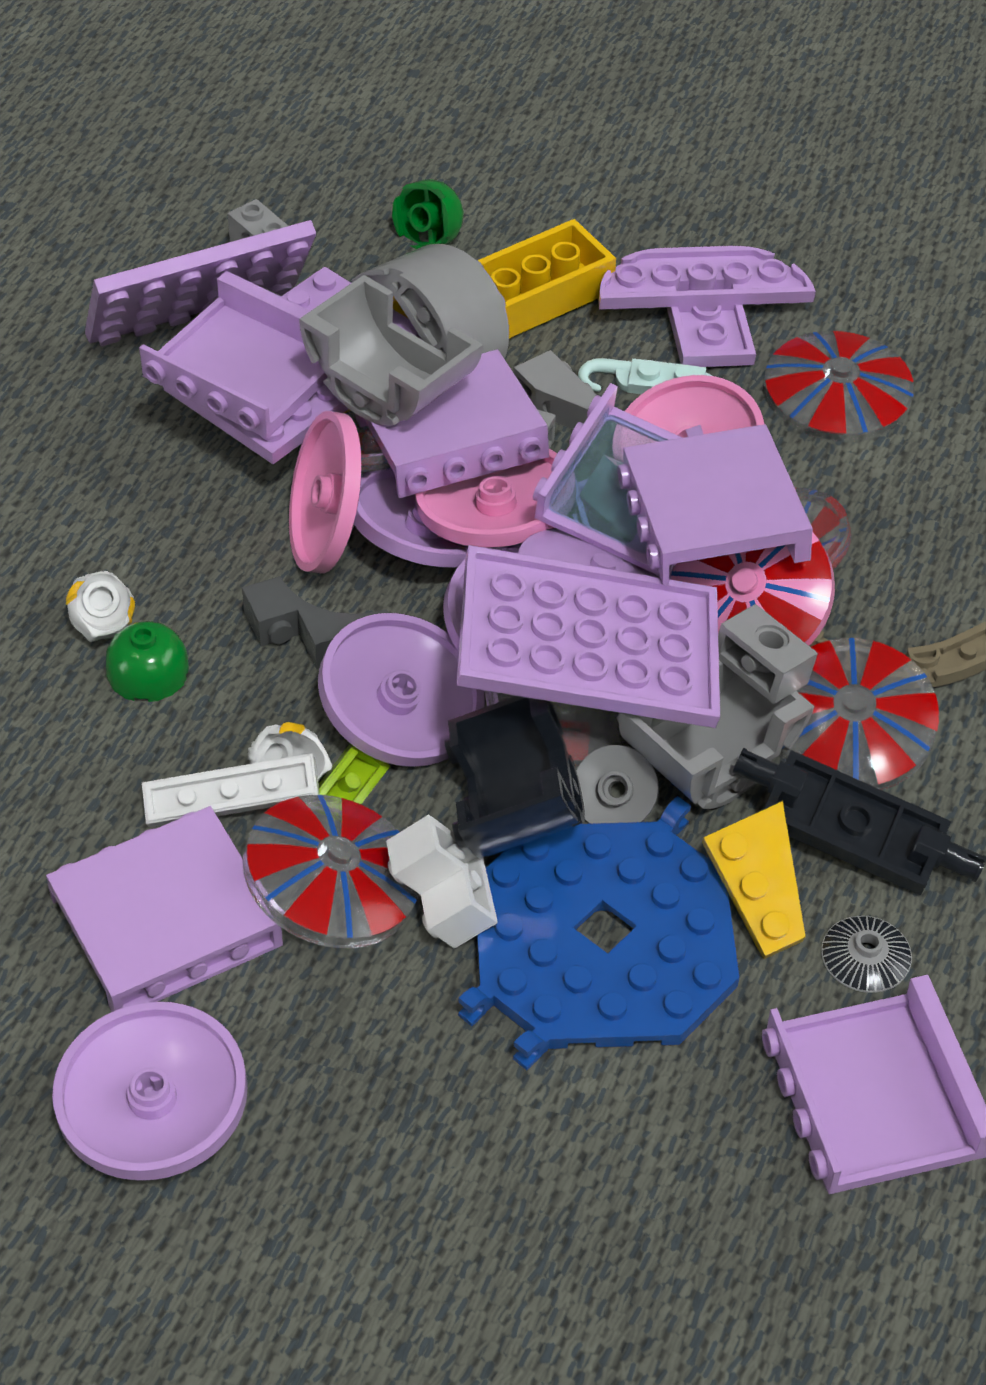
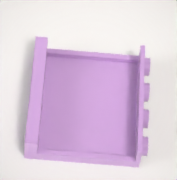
M225 271L217 278L219 297L159 351L144 344L139 347L143 377L154 384H159L177 393L184 399H189L209 409L216 415H221L241 425L248 431H253L268 439L324 385L323 381L328 377L318 361L311 363L302 340L299 319L310 312V310Z
M498 349L482 353L478 365L469 375L407 421L403 420L396 425L386 426L370 422L355 414L360 427H369L395 474L399 498L549 457L547 424Z
M766 424L623 447V464L617 466L619 485L621 489L628 490L627 504L630 515H637L636 524L640 542L647 541L646 552L649 567L651 570L657 569L662 585L669 584L670 564L787 545L794 563L811 560L813 528Z
M211 806L197 812H189L178 820L156 829L146 830L133 839L116 846L106 847L95 855L76 863L63 865L57 871L46 875L53 903L58 902L106 991L108 1005L112 1012L134 1004L160 1001L283 946L281 921L265 898L258 883L253 880L249 868Z
M928 975L911 978L907 993L904 995L792 1020L782 1021L778 1009H770L767 1029L762 1030L764 1049L768 1057H776L780 1068L777 1071L779 1088L784 1097L791 1096L795 1106L793 1122L796 1132L800 1138L807 1137L812 1150L809 1152L811 1171L816 1180L823 1179L828 1194L986 1157V1104Z

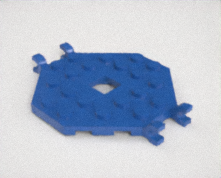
M677 796L666 807L657 822L579 824L505 850L488 865L486 873L498 923L477 935L479 987L469 988L458 998V1003L464 1007L458 1012V1016L473 1026L491 1007L495 1006L526 1031L514 1041V1047L519 1051L513 1056V1060L526 1070L548 1049L568 1048V1043H595V1047L633 1046L634 1041L661 1040V1045H680L738 987L739 982L728 891L712 861L676 836L689 823L684 816L690 811L691 805ZM597 911L612 912L633 928L609 953H606L576 930Z

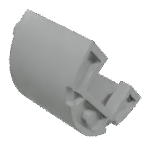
M430 244L367 270L352 279L354 282L365 275L393 291V296L422 340L447 354V330L454 327L483 344L482 353L498 349L505 359L509 344V324L505 309V299L499 293L498 288L483 265L466 252L450 245Z
M365 275L299 319L302 340L311 363L318 361L328 377L323 381L324 384L340 402L355 414L380 425L392 426L400 421H407L469 375L478 365L483 350V344L452 327L447 330V354L414 334L394 324L393 291Z
M719 660L720 719L716 728L620 712L617 716V721L619 722L622 738L633 749L637 750L694 804H699L703 809H713L732 802L757 784L732 773L742 749L746 748L747 751L772 761V759L780 755L783 745L787 749L793 747L807 725L815 706L797 691L773 704Z

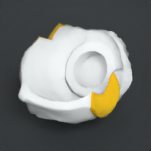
M100 571L76 578L66 597V605L71 623L89 642L113 638L121 629L132 623V616L135 610L134 596L117 576L108 571Z
M286 722L281 726H267L260 732L257 739L252 742L251 747L248 748L250 764L313 753L316 761L318 781L326 772L332 769L328 753L317 735L306 729L302 724Z

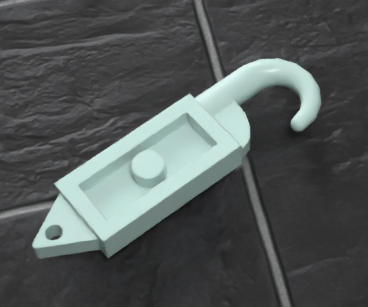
M607 358L592 359L584 363L578 372V377L584 383H588L595 392H599L601 386L590 381L589 375L599 372L615 374L618 387L627 393L643 394L655 385L673 378L690 375L712 376L706 372V367L633 358L632 361Z

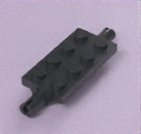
M743 748L732 771L735 775H740L768 788L767 793L770 796L764 809L783 801L788 836L918 895H921L924 891L933 868L938 869L939 865L961 874L973 882L978 880L985 865L983 864L986 862L985 855H980L950 841L951 836L947 835L951 824L950 820L793 750L790 751L786 762L780 761V764H777Z

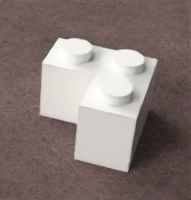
M428 814L386 841L390 859L388 861V869L398 883L407 885L421 896L424 910L422 921L432 937L440 938L453 948H457L498 923L484 859L475 856L468 847L461 849L454 833Z

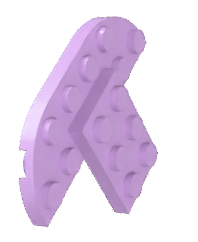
M746 246L655 248L629 254L621 258V264L616 267L615 272L611 273V270H607L600 285L599 309L667 307L681 364L699 367L754 365L756 351L743 305L813 302L816 291L811 280L798 266L792 264L790 268L782 261L774 259L775 253L759 248Z

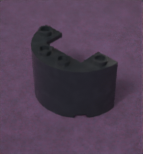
M514 696L448 720L450 738L444 741L446 752L452 764H460L467 777L469 796L465 797L462 801L456 802L457 822L452 823L455 839L461 849L468 847L475 856L482 859L584 822L585 809L577 771L572 755H569L567 752L566 743L562 737L565 734L552 701Z

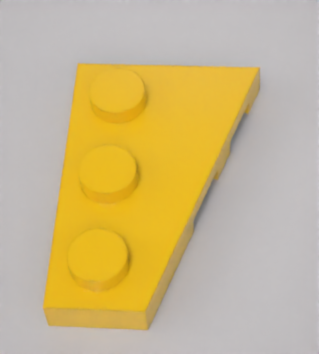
M783 801L703 837L702 844L763 959L803 942L806 936Z

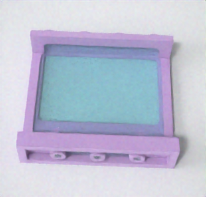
M610 383L602 397L596 395L592 400L585 423L578 422L569 440L570 446L566 451L561 449L557 453L549 478L542 477L538 482L533 494V500L537 501L535 518L659 576L657 569L651 570L649 567L646 552L648 544L647 541L640 542L636 524L637 515H630L627 504L628 490L620 488L617 466L623 464V447L682 437L614 407L618 386ZM676 564L669 565V575Z

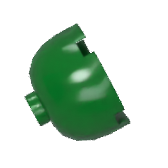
M433 179L416 181L406 184L402 188L400 196L395 197L392 208L395 230L399 237L405 236L418 243L417 245H410L411 247L418 249L430 244L448 245L457 237L463 224L464 211L458 195L447 184ZM428 231L429 242L421 241L418 232Z
M142 621L125 626L115 634L106 650L107 680L112 689L125 699L134 701V698L148 699V702L159 701L176 693L184 686L187 679L189 662L186 647L179 635L162 623Z

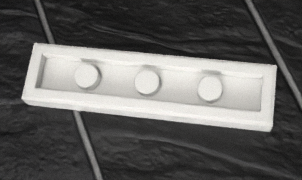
M313 753L142 782L145 818L148 827L166 825L180 819L189 812H197L209 806L212 807L217 816L269 808L279 802L298 796L303 802L319 799L317 795H320L316 761Z

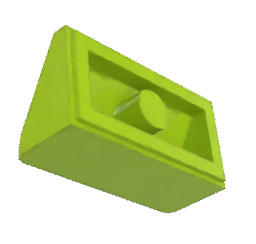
M352 744L344 750L333 764L332 769L319 782L320 795H323L334 822L342 825V798L362 804L389 769L390 765L363 753ZM319 799L304 802L312 811L327 818Z

